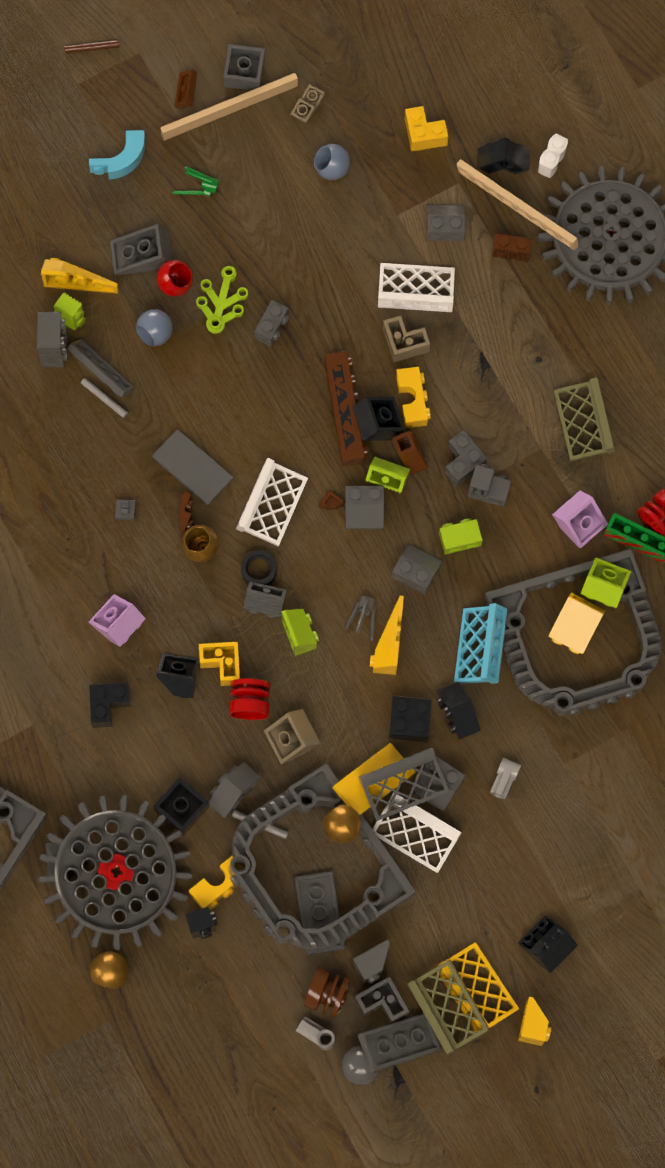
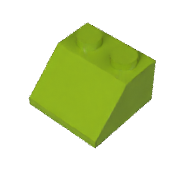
M595 558L581 594L589 599L602 602L606 606L617 608L632 571Z
M304 609L282 611V623L294 655L297 656L317 649L316 642H319L316 631L312 632L311 630L312 620L309 613L305 614Z

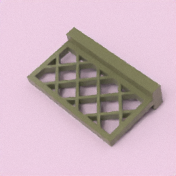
M592 378L589 382L554 390L570 461L608 453V455L615 453L598 378ZM588 387L589 394L586 399L577 395L580 389ZM567 392L572 396L566 404L560 400L559 394ZM574 398L583 402L579 410L569 406ZM586 404L593 407L590 417L581 413ZM567 409L576 413L571 421L564 418V413ZM578 415L587 419L582 428L574 424ZM590 421L598 427L594 434L585 430ZM571 426L580 430L575 439L568 435ZM583 432L591 437L587 445L578 441ZM596 439L601 442L603 449L593 450L589 446ZM575 444L584 448L581 454L573 456L572 449Z
M451 959L408 983L410 990L446 1054L454 1052L490 1030ZM446 966L452 972L450 980L440 977L442 969ZM428 977L436 979L433 990L425 986L424 979ZM439 980L449 983L447 994L437 991ZM452 984L460 986L462 990L460 997L450 995ZM436 994L446 996L443 1007L437 1006L434 1002ZM449 998L459 1000L457 1011L447 1009ZM462 1001L470 1004V1015L460 1012ZM446 1011L456 1014L453 1025L446 1023L444 1019ZM459 1015L469 1018L467 1029L457 1026ZM472 1019L478 1020L483 1029L478 1032L470 1030ZM456 1029L466 1032L464 1040L460 1043L454 1037Z

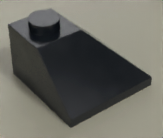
M162 653L156 676L174 696L193 698L200 659Z

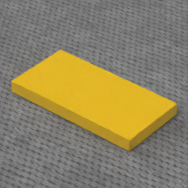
M389 743L332 788L347 806L353 807L359 815H362L371 807L358 777L404 758ZM412 769L407 770L404 779H409L415 774V771ZM392 776L388 778L385 786L396 789L400 779ZM373 784L367 788L370 795L378 798L382 787ZM384 788L380 799H383L392 791Z

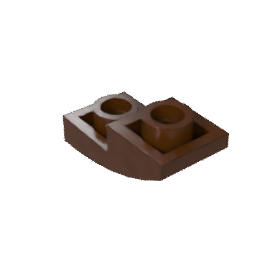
M185 491L179 510L182 535L194 524L192 514L189 513L194 501H192L191 494Z

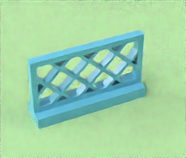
M496 603L485 607L463 608L454 683H498L507 608ZM489 612L488 619L485 622L482 617ZM469 613H474L476 617L469 623ZM480 621L482 626L476 632L473 627ZM486 630V637L482 640L480 635ZM471 631L473 636L467 642L466 635ZM478 640L480 644L473 650L471 645ZM484 648L483 657L480 659L478 653ZM469 650L471 655L465 660L464 653ZM475 658L478 663L471 669L469 664ZM482 667L481 677H477L475 673ZM466 668L469 673L464 678H461L462 671Z

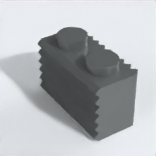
M251 581L246 591L243 609L254 614L258 612L263 613L270 618H281L287 590Z

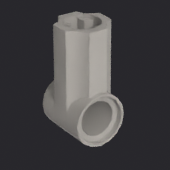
M503 758L490 793L500 799H506L521 765Z
M306 1016L300 1022L296 1032L317 1044L323 1050H330L334 1047L335 1036L330 1030L321 1027ZM325 1035L332 1038L331 1042L327 1045L322 1044L320 1041Z

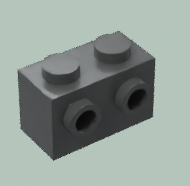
M271 300L254 331L255 339L272 347L274 341H277L281 335V328L289 321L288 307Z

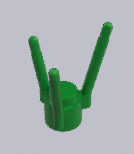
M185 166L186 174L203 181L201 188L204 191L180 190L172 192L173 194L206 195L210 197V193H216L219 179Z

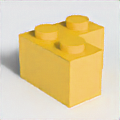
M423 106L405 109L404 119L411 152L447 146L448 133L445 120L427 123Z
M238 642L199 644L200 668L220 667L221 686H230L231 681L240 679Z

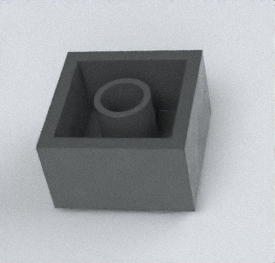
M229 44L223 76L224 87L253 90L261 87L265 49Z

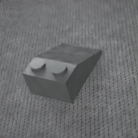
M159 224L110 240L114 275L159 270L163 263L173 260L169 231Z

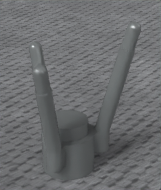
M361 596L360 601L356 602L355 609L345 625V629H348L359 610L361 615L356 628V633H359L364 616H369L371 613V641L374 640L375 613L377 607L374 606L375 600L373 598Z

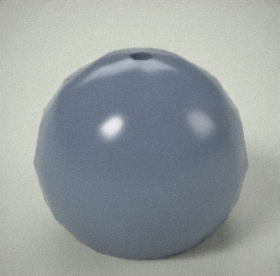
M327 144L321 147L314 158V166L317 173L327 180H337L344 177L351 164L347 150L337 144Z
M158 309L148 310L142 313L137 320L136 331L147 345L161 346L171 337L173 324L171 318L165 312Z

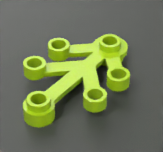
M226 266L222 269L223 283L219 298L212 289L210 280L204 279L201 282L202 291L206 292L216 307L215 313L213 314L207 306V299L204 296L197 298L196 305L208 319L206 327L213 334L222 332L225 328V323L244 314L243 306L237 304L233 307V311L222 316L224 309L248 297V290L241 287L237 290L236 294L227 298L230 283L236 279V270L232 266ZM230 270L232 271V274L227 275L226 271ZM205 283L210 285L208 288L203 287ZM244 291L246 295L241 296L239 293ZM203 300L205 301V304L200 305L199 301ZM239 308L242 311L240 313H236L235 310ZM216 321L219 325L213 326L212 323Z

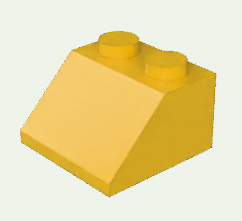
M529 997L526 1001L518 1041L542 1046L544 1042L549 1040L551 1028L548 1027L549 1021L533 997Z

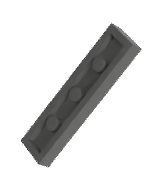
M82 339L69 345L68 350L73 356L85 364L87 369L96 374L116 395L122 398L132 393L135 387Z

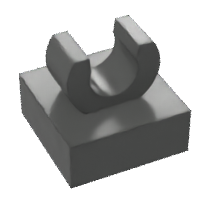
M116 499L115 520L134 521L136 501Z

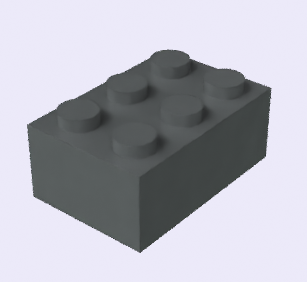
M38 312L37 351L41 367H64V361H68V350H66L68 332L65 319H62L61 312Z

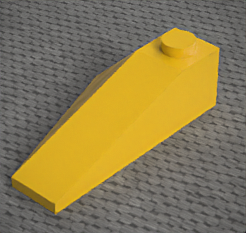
M58 258L45 259L41 270L44 287L118 294V283L68 262L61 261Z
M404 596L399 597L375 649V655H371L370 667H373V673L396 675Z

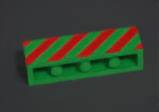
M614 513L604 536L665 565V537Z

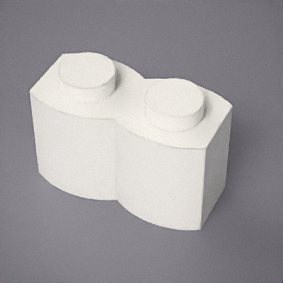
M554 134L550 138L547 149L540 157L538 173L548 178L555 174L558 163L565 156L568 139L558 134Z

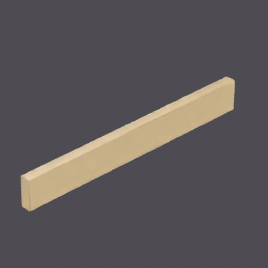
M295 73L162 126L160 128L161 136L165 141L298 86V78Z
M461 159L459 160L457 168L460 174L572 250H576L579 246L578 239Z

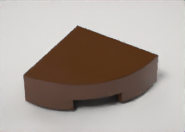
M329 490L318 507L325 510H335L344 505L345 500Z

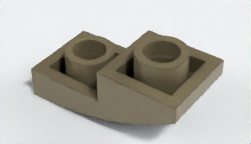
M309 84L302 98H299L291 115L307 124L326 93Z

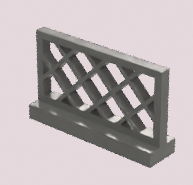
M433 748L426 749L358 777L376 821L449 792ZM429 761H433L435 766L432 775L422 771L424 764ZM412 769L418 772L414 783L404 779L407 770ZM421 773L431 777L427 788L416 784ZM392 776L400 779L396 790L385 786L388 778ZM433 779L441 782L443 790L434 792L429 789ZM402 781L413 785L409 795L398 791ZM377 784L382 787L378 798L370 795L368 786ZM415 786L426 790L423 798L419 800L411 797ZM384 788L395 792L391 803L380 799ZM428 791L433 793L429 796H426ZM397 793L407 797L406 803L402 807L393 804ZM379 801L389 805L387 812L380 816L376 810ZM392 806L395 807V808H397V809H394V810L390 811V809H391Z

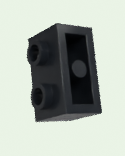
M209 907L186 914L193 939L200 936L201 939L211 937L212 933L215 932V926L218 925L214 911L210 912Z

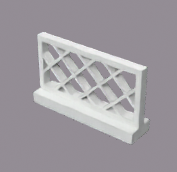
M381 263L378 308L452 312L455 268ZM384 269L393 270L395 274L388 278L384 274ZM411 271L414 275L407 279L402 273ZM423 272H429L432 275V277H430L428 280H425L421 276V274ZM442 273H450V278L445 282L439 277ZM399 276L404 282L397 287L392 281ZM415 278L422 282L417 288L411 283ZM434 279L441 283L436 289L429 284ZM390 284L394 290L392 292H383V287ZM408 285L413 291L404 293L401 289ZM425 286L431 291L428 295L420 292ZM445 287L450 294L449 296H442L438 292Z
M267 458L236 530L245 531L279 546L308 478ZM274 470L281 471L284 479L275 482L273 477ZM297 478L302 483L299 488L292 489L289 480ZM286 481L290 491L280 494L277 484ZM274 486L277 496L268 498L265 490L268 487ZM291 494L294 502L291 505L285 506L282 496ZM279 498L282 508L273 511L269 501ZM267 503L270 512L260 515L258 506ZM284 510L286 520L278 523L274 513ZM272 515L275 525L266 528L262 518ZM259 519L263 529L255 531L249 527L251 522ZM276 527L279 533L277 540L269 537L267 530Z
M393 792L392 796L390 797L389 803H391V800H392V798H393L394 792ZM397 794L393 804L402 807L405 805L406 799ZM388 804L386 805V807H385V809L383 810L382 814H384V813L387 812L388 807H389ZM416 805L403 810V812L408 814L406 816H403L401 811V817L389 820L388 816L386 817L387 821L381 819L376 822L372 830L379 839L436 873L439 872L462 832ZM404 818H415L417 827L406 830ZM401 819L404 830L393 833L390 822ZM418 821H420L421 823H423V824H425V825L420 826ZM388 823L391 834L382 836L376 832L381 824ZM421 828H432L434 837L423 840ZM418 829L421 841L410 843L407 832ZM435 831H437L438 833H440V834H442V835L436 836V832H435ZM405 833L407 844L397 845L394 835ZM390 836H391V837H392V841H390V840L387 839L386 837H390ZM447 837L452 840L448 848L440 850L438 838ZM435 839L438 851L426 853L424 842ZM422 843L424 854L418 856L412 854L411 845ZM408 846L409 851L405 850L403 847ZM446 851L442 857L441 852ZM439 853L440 862L437 867L429 864L428 855ZM425 856L426 861L422 860L420 857Z

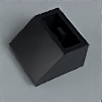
M544 916L518 942L519 946L550 973L578 946L566 929L547 916Z

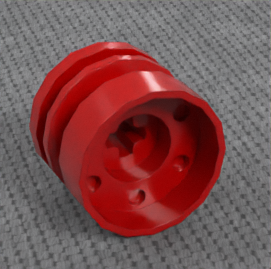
M661 489L652 497V503L646 502L644 507L641 506L637 510V514L647 529L664 537L665 489Z
M253 678L231 681L230 688L233 690L230 691V696L237 699L229 701V716L242 720H263L269 718L270 703L263 700L270 698L268 691L271 689V683Z

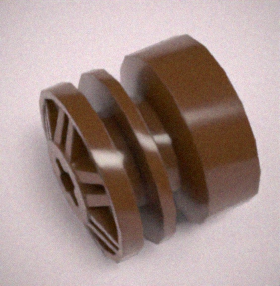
M318 967L307 993L304 1007L316 1011L322 1003L324 1004L323 1014H327L329 1007H333L331 1017L336 1018L343 1008L348 995L350 979L345 977L342 985H339L340 975L337 974L334 981L331 982L329 981L330 971Z

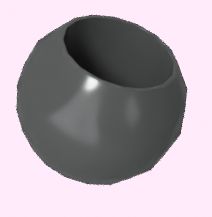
M362 1046L350 1048L344 1054L341 1062L342 1072L350 1083L358 1086L367 1085L378 1077V1071L371 1073Z

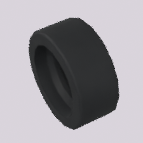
M262 550L250 552L241 563L242 578L247 585L252 581L253 583L256 582L269 586L277 576V564L274 557ZM255 559L267 561L270 565L269 575L262 580L253 579L248 573L250 562Z

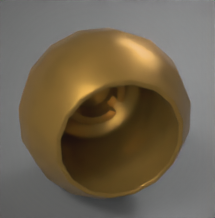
M195 525L185 531L181 546L183 553L188 559L195 562H206L216 555L219 549V539L212 528L205 525Z
M347 805L336 807L323 819V830L326 836L331 841L339 844L350 843L355 840L362 828L359 813L353 807Z
M112 951L100 953L93 959L90 965L92 982L97 985L118 989L125 984L128 978L129 967L127 961L119 953Z

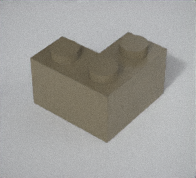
M401 316L383 321L382 329L393 362L430 351V342L425 327L406 332Z

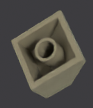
M303 709L288 712L264 730L281 765L309 752L320 744Z

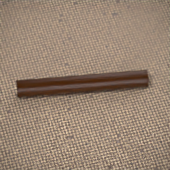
M119 40L64 46L65 53L117 48L119 47Z

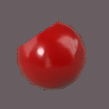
M169 260L163 263L157 272V285L165 295L170 297L182 296L188 292L193 284V273L185 262Z

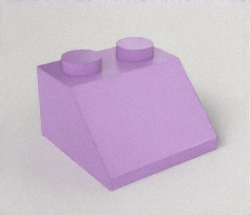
M582 491L577 492L552 514L562 531L579 548H582L608 525L593 497Z
M113 594L92 617L89 623L110 642L121 647L146 618L132 603Z

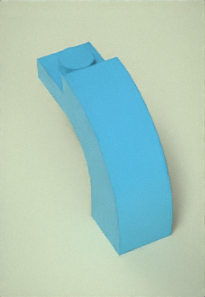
M144 130L126 131L125 148L116 157L89 159L90 173L97 175L108 173L109 179H116L132 172L141 162L145 152Z

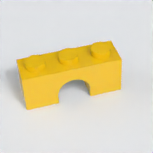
M419 367L397 369L396 379L399 393H410L415 398L412 403L402 405L405 429L427 426L428 419H431L430 409L425 406V401H428L427 391L422 388V384L425 383L423 372L420 373Z
M233 856L220 865V870L225 875V881L221 885L212 886L204 878L189 890V894L201 909L209 907L211 911L219 904L218 900L222 897L227 898L234 892L233 888L235 886L230 880L231 875L229 873V865ZM237 863L234 865L237 870H244L242 864Z

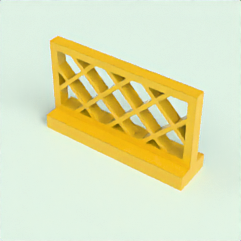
M476 942L449 958L452 962H462L461 972H458L461 979L463 977L473 979L472 989L467 988L472 998L474 994L484 996L483 1006L477 1005L478 1009H482L481 1014L483 1018L485 1010L495 1013L494 1021L489 1024L487 1023L489 1028L519 1010V1007ZM472 949L478 955L477 962L466 960L467 953ZM465 963L476 966L474 975L464 973ZM448 966L442 969L440 977L450 980L452 972ZM479 967L488 970V979L477 976ZM476 980L487 982L485 992L475 990ZM442 981L448 989L449 983ZM490 983L499 987V996L488 993ZM452 984L450 994L460 997L462 991L460 986ZM487 997L498 999L496 1009L485 1007ZM501 1000L509 1002L512 1009L508 1012L499 1010ZM462 1001L461 1011L464 1014L470 1015L471 1006L469 1003ZM472 1019L471 1026L474 1031L482 1030L481 1023L478 1020Z

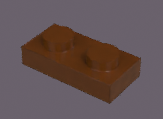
M188 70L179 74L174 107L183 109L192 106L197 78L196 71Z

